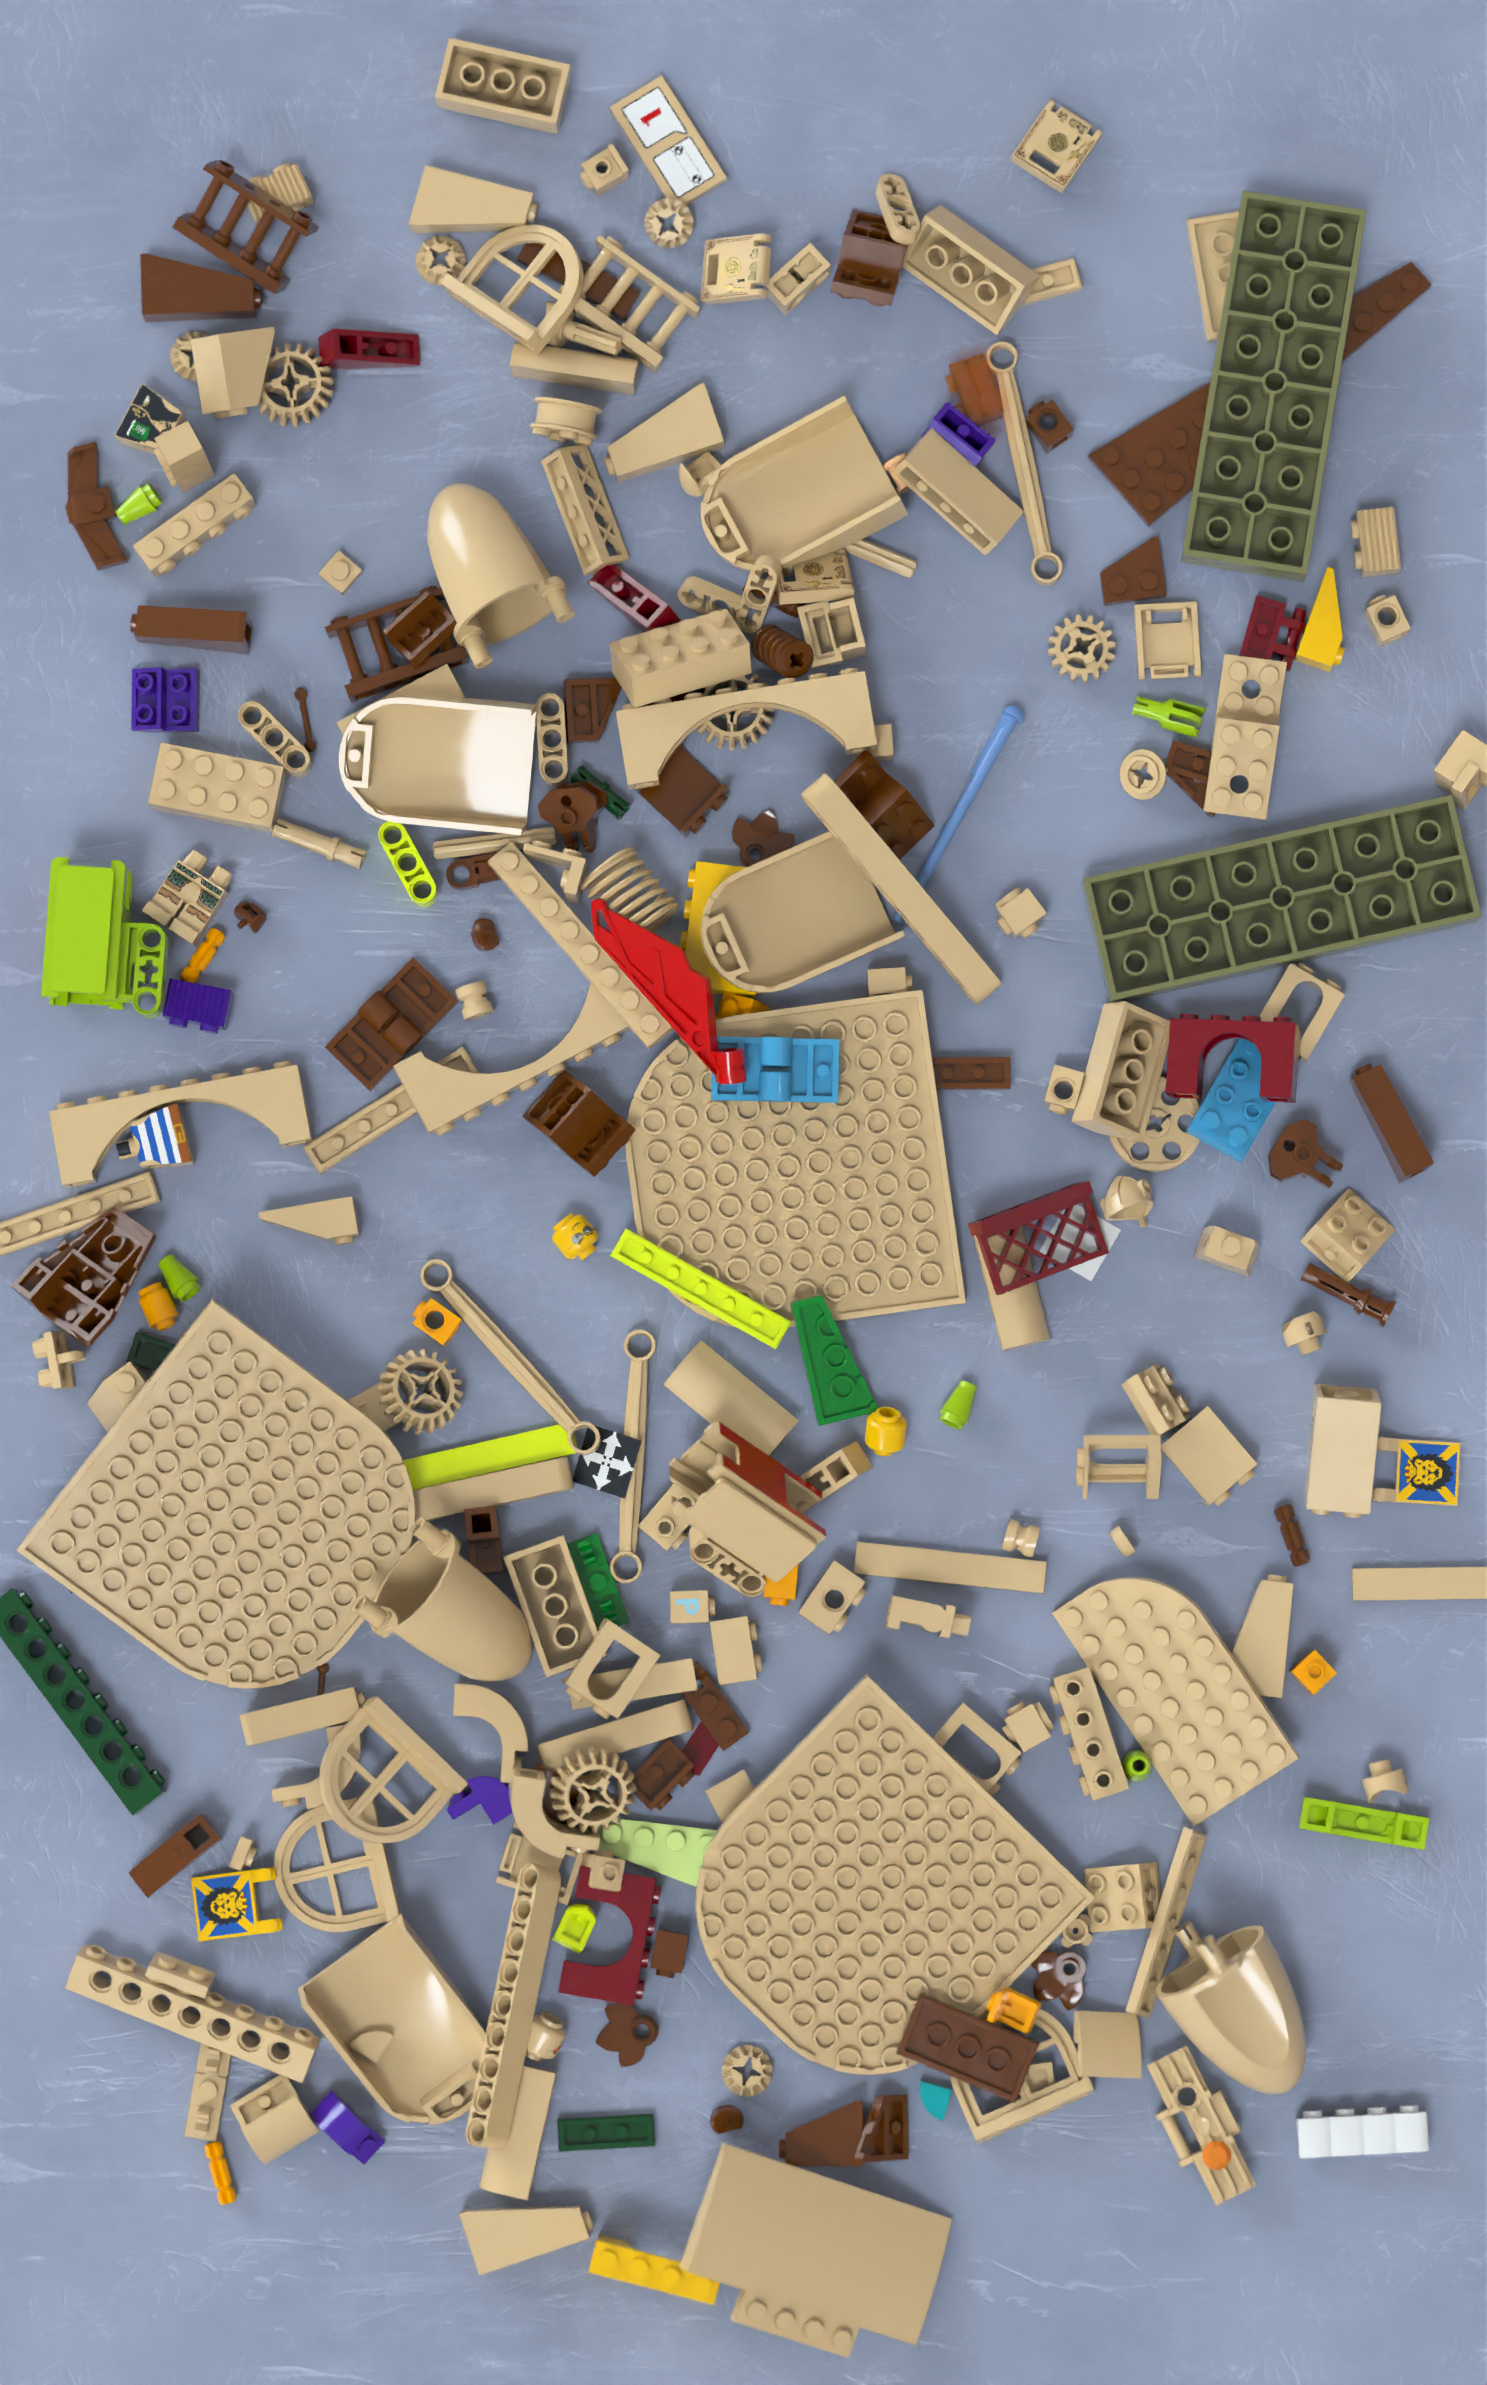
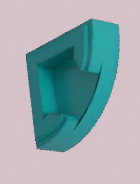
M920 2081V2097L924 2107L932 2116L943 2121L952 2089Z

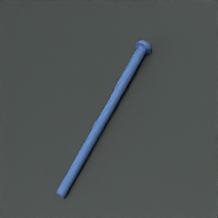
M1011 705L1002 710L1003 715L969 774L972 776L946 825L943 824L940 829L936 843L915 878L923 889L1017 722L1023 724L1024 713L1019 707ZM896 912L893 921L903 926L905 921Z

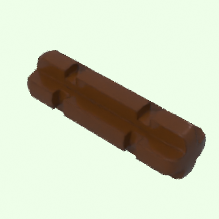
M1284 1505L1276 1508L1274 1514L1277 1522H1281L1282 1526L1279 1528L1286 1548L1292 1552L1289 1556L1293 1566L1298 1567L1309 1563L1310 1556L1308 1550L1303 1548L1305 1542L1298 1522L1293 1520L1295 1514L1292 1506Z

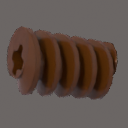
M776 625L761 627L752 639L751 648L755 658L787 678L803 676L813 664L814 654L811 646Z

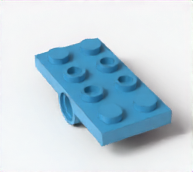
M717 1037L718 1049H744V1066H746L747 1081L736 1084H718L712 1073L711 1100L838 1103L839 1039Z
M1239 1038L1186 1131L1242 1163L1276 1103L1264 1102L1259 1097L1261 1056L1255 1044Z

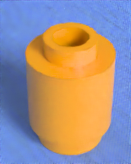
M161 1282L149 1285L138 1292L141 1298L138 1300L151 1329L157 1328L160 1332L176 1325L175 1319L179 1317L178 1311L168 1289L164 1288Z

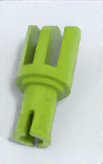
M1140 695L1137 696V704L1135 703L1133 715L1157 720L1162 729L1197 738L1199 731L1196 728L1201 727L1203 721L1201 717L1205 715L1206 708L1172 698L1162 703Z

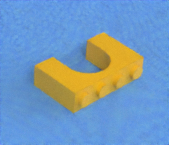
M696 861V869L689 870L687 888H693L692 901H685L684 919H689L688 931H682L680 948L685 950L692 968L711 980L712 993L756 998L757 993L732 985L716 972L705 954L700 932L703 910L712 892L726 878L747 867Z
M599 2234L596 2240L588 2271L589 2273L712 2305L715 2303L720 2282L685 2271L679 2267L681 2260L648 2253L631 2247L630 2242Z

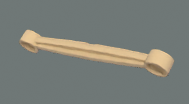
M997 342L988 349L986 364L989 371L997 376L1013 468L1035 555L1031 563V575L1037 584L1051 586L1061 578L1062 562L1051 550L1036 463L1014 376L1018 356L1016 349L1011 344ZM1000 349L1009 351L1014 357L1012 365L1006 369L996 368L991 362V356L995 351ZM1042 559L1054 561L1058 568L1056 575L1050 579L1040 578L1035 573L1037 562Z
M438 1259L428 1261L422 1267L420 1274L423 1285L431 1292L443 1295L497 1360L568 1433L569 1445L576 1453L590 1455L597 1451L601 1444L599 1430L593 1424L579 1420L525 1355L454 1282V1273L446 1262ZM434 1265L444 1266L449 1273L447 1282L439 1287L429 1285L426 1278L428 1270ZM581 1428H590L596 1436L594 1445L588 1450H580L573 1443L574 1433Z
M645 1330L632 1331L624 1341L625 1353L630 1358L623 1435L642 1441L625 1499L620 1497L619 1552L610 1563L612 1576L617 1581L625 1584L635 1582L641 1576L643 1570L642 1562L636 1555L645 1459L648 1360L656 1352L655 1339ZM637 1334L648 1337L652 1344L650 1352L646 1356L639 1358L631 1354L628 1346L630 1339ZM630 1556L637 1562L638 1572L633 1578L625 1580L616 1574L615 1565L621 1557Z

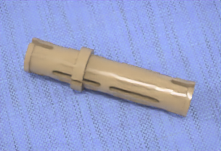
M278 818L276 821L278 825L275 824L272 837L324 855L328 861L333 862L337 860L356 867V869H361V862L364 863L366 850L341 842V838L336 836L332 839L281 818Z

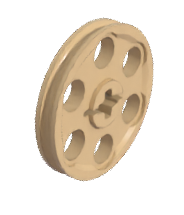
M1160 1077L1150 1117L1153 1116L1156 1120L1171 1115L1161 1124L1160 1128L1162 1131L1157 1133L1155 1129L1150 1131L1148 1129L1145 1132L1143 1142L1109 1136L1113 1148L1126 1163L1148 1172H1163L1181 1165L1193 1154L1200 1141L1189 1133L1181 1131L1178 1127L1180 1117L1184 1115L1195 1117L1200 1108L1197 1100L1179 1099V1102L1173 1106L1166 1105L1161 1099V1094L1166 1089V1078ZM1137 1143L1145 1144L1149 1149L1148 1157L1144 1160L1134 1159L1131 1155L1133 1145ZM1167 1143L1177 1144L1181 1150L1180 1156L1175 1160L1165 1158L1162 1152L1163 1146Z

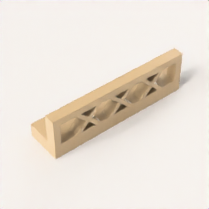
M579 445L559 448L541 460L584 576L594 574L607 565L628 561L630 559L588 447ZM579 454L583 465L582 470L574 464L572 455ZM584 483L592 488L593 499L585 493ZM595 512L602 516L605 523L604 528L596 522ZM606 541L613 545L616 555L609 556L605 546Z

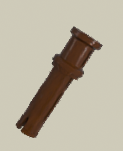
M1309 1262L1301 1278V1281H1305L1353 1306V1310L1356 1311L1355 1313L1359 1315L1363 1313L1379 1321V1325L1384 1327L1396 1304L1393 1300L1388 1302L1374 1295L1370 1288L1361 1290L1313 1265L1311 1262Z

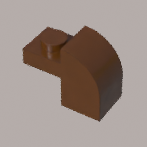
M488 1506L464 1509L471 1565L483 1575L504 1572L502 1539L497 1507Z

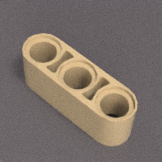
M547 693L539 697L536 702L539 770L543 782L549 787L557 788L559 785L565 784L569 777L565 708L562 699L558 695ZM548 703H555L558 705L559 711L556 715L549 717L542 713L543 707ZM549 734H557L560 736L561 742L558 746L551 748L544 744L545 737ZM554 764L563 768L561 776L555 779L549 778L546 775L547 768Z
M255 701L244 703L238 711V719L244 730L280 766H284L289 775L295 778L308 775L312 769V759L307 750L260 703ZM258 711L261 713V719L257 724L251 725L245 722L249 712ZM280 733L283 735V741L280 745L273 747L267 744V739L271 734ZM298 754L304 756L305 763L302 767L295 769L289 766L291 757Z

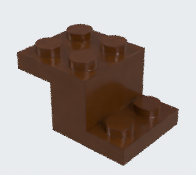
M856 209L852 210L844 232L839 261L830 292L836 293L845 299L858 298L867 300L875 306L892 305L900 281L907 245L900 244L891 238L882 215Z
M867 750L863 751L834 780V783L899 860L935 826L911 793L888 775L875 757Z
M565 1070L554 1079L522 1115L528 1123L543 1133L568 1158L593 1177L608 1165L609 1160L621 1147L627 1144L631 1135L636 1131L629 1122L615 1113L590 1088Z

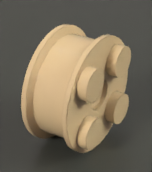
M534 398L538 408L535 423H531L529 428L533 429L532 434L547 437V440L565 443L566 439L574 440V443L585 446H592L593 441L597 440V436L593 433L596 416L602 414L600 408L564 399Z

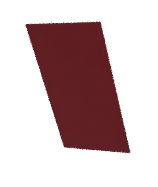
M701 1721L682 1750L696 1765L692 1771L697 1776H700L719 1745Z

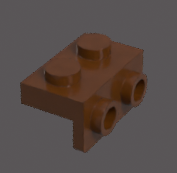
M427 590L383 630V634L393 647L409 663L416 667L453 634L457 622L454 616Z
M668 1738L633 1774L634 1779L631 1782L635 1783L636 1791L632 1793L650 1811L655 1807L662 1810L673 1798L669 1792L677 1784L683 1788L695 1776L692 1769L696 1765Z

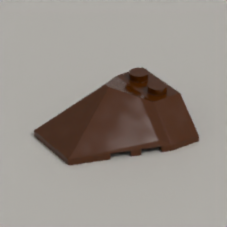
M116 1207L111 1208L81 1229L83 1233L69 1243L64 1240L58 1244L57 1248L59 1250L44 1260L39 1257L33 1261L11 1285L43 1317L85 1347L92 1345L113 1322L156 1239L154 1233Z

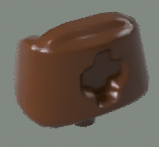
M248 901L242 902L234 909L235 917L240 920L237 924L239 929L247 925L253 933H258L267 919L265 913L257 905Z
M486 918L477 919L471 931L474 946L482 952L494 949L499 945L494 922Z
M734 2105L720 2106L712 2112L710 2117V2126L716 2134L741 2129L744 2122L743 2113Z

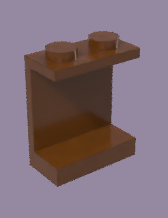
M682 744L675 749L658 777L660 785L634 789L685 837L691 832L694 835L697 834L707 823L705 817L712 809L717 812L729 799L726 796L729 792L728 786L724 783L721 785L683 750Z

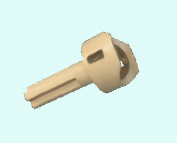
M546 302V315L556 304L555 302ZM572 311L547 344L561 348L569 339L617 356L618 351L622 349L621 343L623 339L574 322V311Z

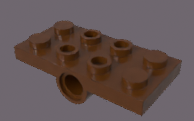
M412 958L381 990H378L367 999L358 1010V1014L325 1048L371 1092L389 1074L394 1065L399 1063L459 1002L422 965Z

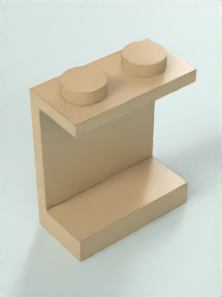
M1209 1406L1161 1445V1453L1165 1458L1168 1457L1194 1487L1205 1500L1203 1502L1206 1506H1209L1212 1502L1219 1506L1232 1495L1228 1491L1232 1485L1238 1482L1242 1486L1256 1474L1252 1470L1257 1465L1255 1460Z

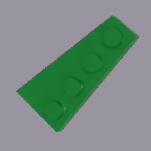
M817 1295L790 1302L817 1425L822 1426L875 1412L878 1406L823 1297Z

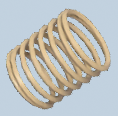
M627 847L592 871L581 883V890H590L587 898L592 899L614 884L629 869L638 866L630 876L614 885L599 898L608 903L635 879L646 875L638 885L619 896L608 907L616 912L640 890L653 884L644 895L618 912V914L627 918L649 898L660 893L652 904L629 918V920L636 924L640 923V926L653 932L676 912L678 903H674L673 897H665L666 888H658L659 878H651L652 869H644L645 860H637L638 851L635 850V847ZM667 903L664 907H662L661 909H659L658 911H656L655 913H653L652 915H650V916H649L647 919H645L643 922H641V921H642L644 918H646L655 908H657V907H659V906H661V905Z

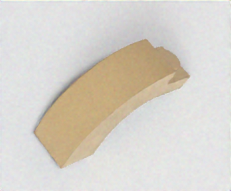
M455 1684L453 1716L482 1718L495 1727L502 1741L501 1782L509 1783L512 1767L522 1768V1758L516 1757L517 1751H529V1737L522 1717L506 1698L493 1690L477 1685Z
M344 1725L326 1728L328 1744H330ZM362 1733L346 1750L359 1764L363 1750ZM343 1758L339 1764L337 1777L340 1795L351 1784L357 1773ZM319 1777L306 1784L271 1790L273 1802L281 1801L282 1807L300 1805V1798L305 1797L307 1810L324 1805Z
M512 1767L509 1781L510 1804L518 1828L531 1844L539 1850L559 1858H564L566 1846L570 1847L572 1851L579 1853H588L589 1850L598 1851L600 1841L598 1832L597 1834L593 1833L591 1828H587L584 1833L580 1832L578 1826L570 1828L568 1825L554 1821L545 1813L542 1808L546 1783L543 1771Z

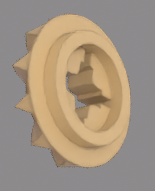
M664 198L656 201L648 208L644 218L645 233L650 237L653 244H657L665 249L679 247L684 244L691 236L694 227L693 216L689 208L683 202L673 198ZM676 213L675 220L673 221L676 230L669 229L661 233L664 223L660 217L667 219Z
M433 236L432 239L423 242L418 252H416V267L420 276L425 281L441 286L440 281L447 273L457 278L465 267V255L459 243L448 236ZM432 252L440 256L448 253L445 259L449 269L441 264L433 267L435 259Z
M188 331L185 335L178 337L171 348V364L175 372L186 380L197 381L195 364L193 363L191 368V359L183 352H193L192 339L208 336L202 331Z
M1145 749L1136 750L1127 755L1120 768V781L1124 790L1130 796L1140 800L1150 799L1161 794L1160 791L1167 784L1165 779L1168 771L1162 762L1163 758L1156 755L1152 750ZM1147 766V773L1151 774L1153 779H1146L1142 782V776L1135 770L1145 769Z
M742 2045L736 2047L726 2055L723 2061L722 2079L728 2089L739 2096L750 2097L761 2093L767 2088L772 2079L773 2068L771 2060L762 2049L756 2046ZM751 2057L752 2069L761 2073V2076L752 2075L746 2080V2084L743 2085L742 2073L733 2069V2066L744 2067L746 2062H748V2058Z

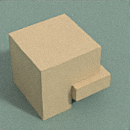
M854 598L828 604V601L797 607L805 643L811 646L814 654L812 670L865 656L866 645Z
M1464 730L1460 732L1434 769L1436 785L1452 794L1455 806L1463 811L1469 806L1482 785L1487 787V744Z

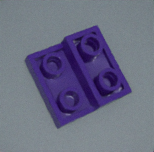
M162 667L132 669L131 731L160 733L199 732V670L196 668L164 669Z

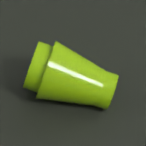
M147 483L145 486L140 484L123 504L115 509V513L121 522L127 525L131 521L158 511V507L163 504V501L150 483Z
M173 1254L164 1257L158 1263V1267L164 1275L173 1298H178L180 1302H185L200 1291L199 1278L181 1264Z
M961 1380L957 1388L939 1410L941 1413L939 1420L951 1428L962 1430L964 1424L969 1423L977 1387Z
M1142 1750L1128 1752L1121 1762L1125 1777L1131 1781H1143L1150 1776L1153 1770L1150 1757ZM1137 1759L1141 1760L1144 1764V1768L1140 1772H1136L1133 1769V1763Z

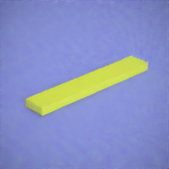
M628 1229L624 1230L610 1255L774 1349L778 1347L791 1324V1321Z
M555 1425L403 1461L411 1480L412 1490H418L577 1453L569 1445L568 1433L560 1425ZM574 1434L573 1443L575 1444V1447H577L576 1438Z

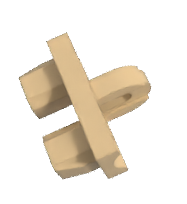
M64 1331L43 1333L44 1338L32 1343L36 1359L47 1357L49 1369L38 1372L39 1386L53 1387V1389L76 1387L72 1364L86 1360L85 1350L69 1352L67 1336Z

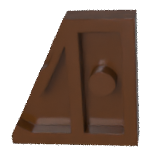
M1158 536L1151 538L1100 573L1104 606L1166 597Z
M616 678L565 679L563 681L567 743L599 742L622 687Z
M1173 740L1165 763V768L1168 769L1166 775L1203 810L1211 752ZM1205 812L1209 817L1214 818L1215 813Z
M907 2094L875 2096L854 2157V2162L869 2163L909 2159Z

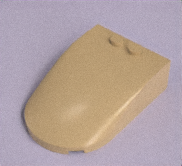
M845 395L728 459L710 478L703 502L701 501V522L704 533L713 549L725 561L746 571H751L757 558L762 555L776 558L781 563L782 569L817 558L860 541L909 515Z
M393 696L378 700L357 714L344 732L339 749L341 778L347 791L361 805V808L382 820L405 824L522 835L527 829L537 704L432 696Z
M830 831L744 868L726 878L716 887L707 900L701 918L700 930L703 949L716 972L732 985L755 993H774L788 989L896 942L905 936L903 930L897 933L894 932L872 881Z
M402 1914L398 1915L298 1988L303 2009L377 2103L389 2114L408 2123L413 2121L434 2125L453 2120L471 2108L486 2035L485 2029L442 1966ZM383 2030L393 2034L394 2037L377 2063L349 2046L358 2035L368 2031Z

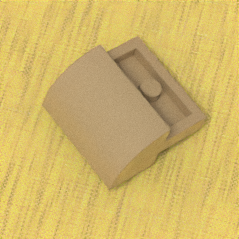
M1159 1363L1134 1375L1121 1384L1151 1435H1162L1191 1418L1188 1414L1191 1408L1182 1394L1177 1395L1172 1387V1384L1175 1382L1171 1373L1166 1367L1161 1368Z
M282 2075L275 2077L230 2105L244 2136L264 2165L320 2132L290 2078Z

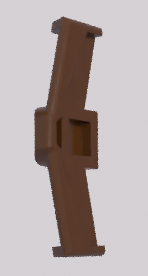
M97 442L73 447L68 452V502L65 506L69 523L74 526L98 571L128 563L106 523L107 520L117 517L109 487L98 488Z

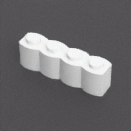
M1418 2105L1399 2106V2112L1387 2113L1386 2107L1367 2108V2114H1355L1352 2108L1336 2109L1333 2116H1322V2110L1303 2111V2117L1296 2118L1298 2157L1300 2158L1429 2151L1427 2113L1419 2111Z

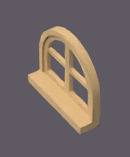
M521 225L509 228L492 237L477 251L457 278L447 273L440 281V284L452 298L539 355L569 317L580 298L583 287V266L577 251L561 233L546 226ZM524 243L544 244L543 249L525 271L500 255L516 245ZM556 252L561 256L566 272L565 284L561 294L536 278ZM494 260L521 276L500 303L474 286ZM530 284H533L557 300L556 304L537 328L511 311V308Z
M378 1696L368 1698L333 1738L324 1753L319 1774L321 1796L332 1819L351 1836L376 1844L402 1841L419 1833L432 1821L454 1794L461 1793L468 1784ZM367 1725L397 1752L376 1778L346 1751ZM342 1758L370 1784L349 1809L345 1806L338 1789V1768ZM405 1762L436 1789L414 1814L384 1787ZM380 1793L407 1820L391 1827H377L366 1824L357 1819V1817Z
M359 1797L343 1800L347 1809H349ZM373 1799L357 1819L366 1824L381 1827L375 1799ZM325 1805L305 1812L292 1822L278 1843L273 1867L276 1869L275 1885L284 1905L296 1918L318 1930L345 1932L389 1922L401 1914L385 1844L362 1841L365 1856L331 1863L322 1822L333 1819ZM316 1826L324 1865L290 1873L291 1857L297 1842L309 1829ZM368 1866L378 1908L343 1915L334 1874ZM327 1876L336 1916L323 1914L309 1907L299 1897L293 1884Z
M1039 2009L1034 2025L1044 2030L1051 2039L1040 2043L1036 2053L1056 2044L1071 2077L1033 2094L1025 2080L1019 2093L1021 2099L1017 2100L1016 2103L1012 2102L983 2116L969 2084L951 2077L953 2089L977 2144L1094 2093L1089 2077L1077 2076L1078 2052L1070 2035L1061 2023L1047 2012ZM986 2010L980 2018L987 2020L990 2011ZM1000 2021L994 2022L995 2024L1001 2026Z

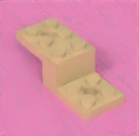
M1224 653L1203 811L1266 820L1280 728L1278 720L1287 662ZM1248 680H1255L1260 686V692L1254 698H1247L1242 693V686ZM1236 775H1243L1248 780V787L1242 793H1235L1230 788V781Z

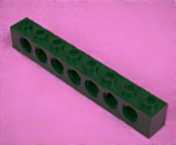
M11 1588L0 1597L1 1639L131 1815H137L166 1793L162 1787L166 1784L164 1778L155 1768L150 1771L144 1762L147 1758L144 1751L137 1743L131 1745L127 1740L125 1734L128 1733V1730L118 1717L114 1720L106 1711L110 1707L107 1701L99 1692L93 1694L87 1685L90 1682L89 1677L80 1666L75 1669L68 1658L72 1656L62 1641L56 1644L49 1634L53 1629L42 1615L37 1618L33 1613L31 1607L34 1606V1603L24 1590L18 1592L16 1589ZM22 1614L27 1618L28 1626L23 1632L18 1633L13 1629L12 1622L17 1615ZM37 1640H42L47 1647L45 1655L41 1658L34 1657L31 1652V1646ZM60 1665L64 1668L66 1675L61 1683L56 1684L50 1678V1671L54 1666ZM74 1691H80L84 1696V1704L79 1709H74L69 1704V1696ZM94 1716H98L103 1721V1729L96 1735L90 1733L87 1727L88 1721ZM114 1741L122 1747V1754L117 1760H111L106 1753L107 1746ZM131 1767L137 1768L141 1773V1780L135 1786L129 1785L125 1779L126 1771Z

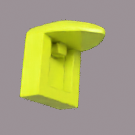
M587 1904L570 1905L565 1909L551 1940L580 1954L596 1923L594 1911Z

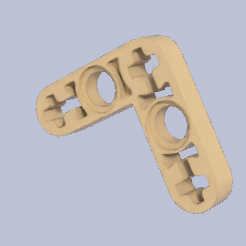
M762 555L758 557L750 571L742 596L695 576L688 577L678 590V598L686 607L704 615L713 611L723 610L715 604V600H723L728 604V612L740 630L747 633H755L761 628L766 619L782 573V566L773 556ZM764 568L769 570L766 580L761 579ZM758 589L762 591L766 598L758 599L754 597L751 590ZM691 590L696 591L695 595L691 594ZM751 608L756 610L752 618L753 620L748 618Z

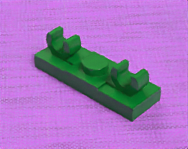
M595 1533L567 1543L597 1627L604 1617L618 1627L630 1623L598 1534Z

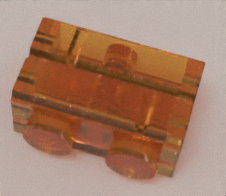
M979 354L948 366L949 375L944 376L949 393H956L959 404L954 405L956 410H960L961 414H965L966 418H970L971 422H975L976 426L1003 418L1004 409L984 354Z

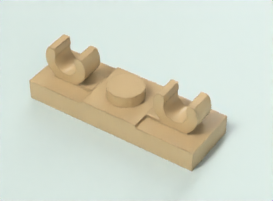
M200 2043L184 2136L216 2142L232 2055Z

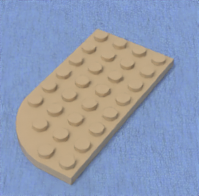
M1139 1577L1115 1578L1090 1587L1052 1613L1087 1667H1090L1091 1673L1143 1751L1150 1757L1153 1766L1193 1826H1196L1300 1758V1755L1203 1610L1183 1592L1152 1579Z

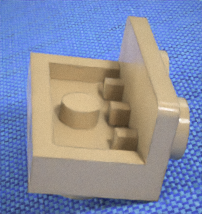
M157 1951L148 1965L145 1977L205 1999L207 1994L211 1992L217 1973Z

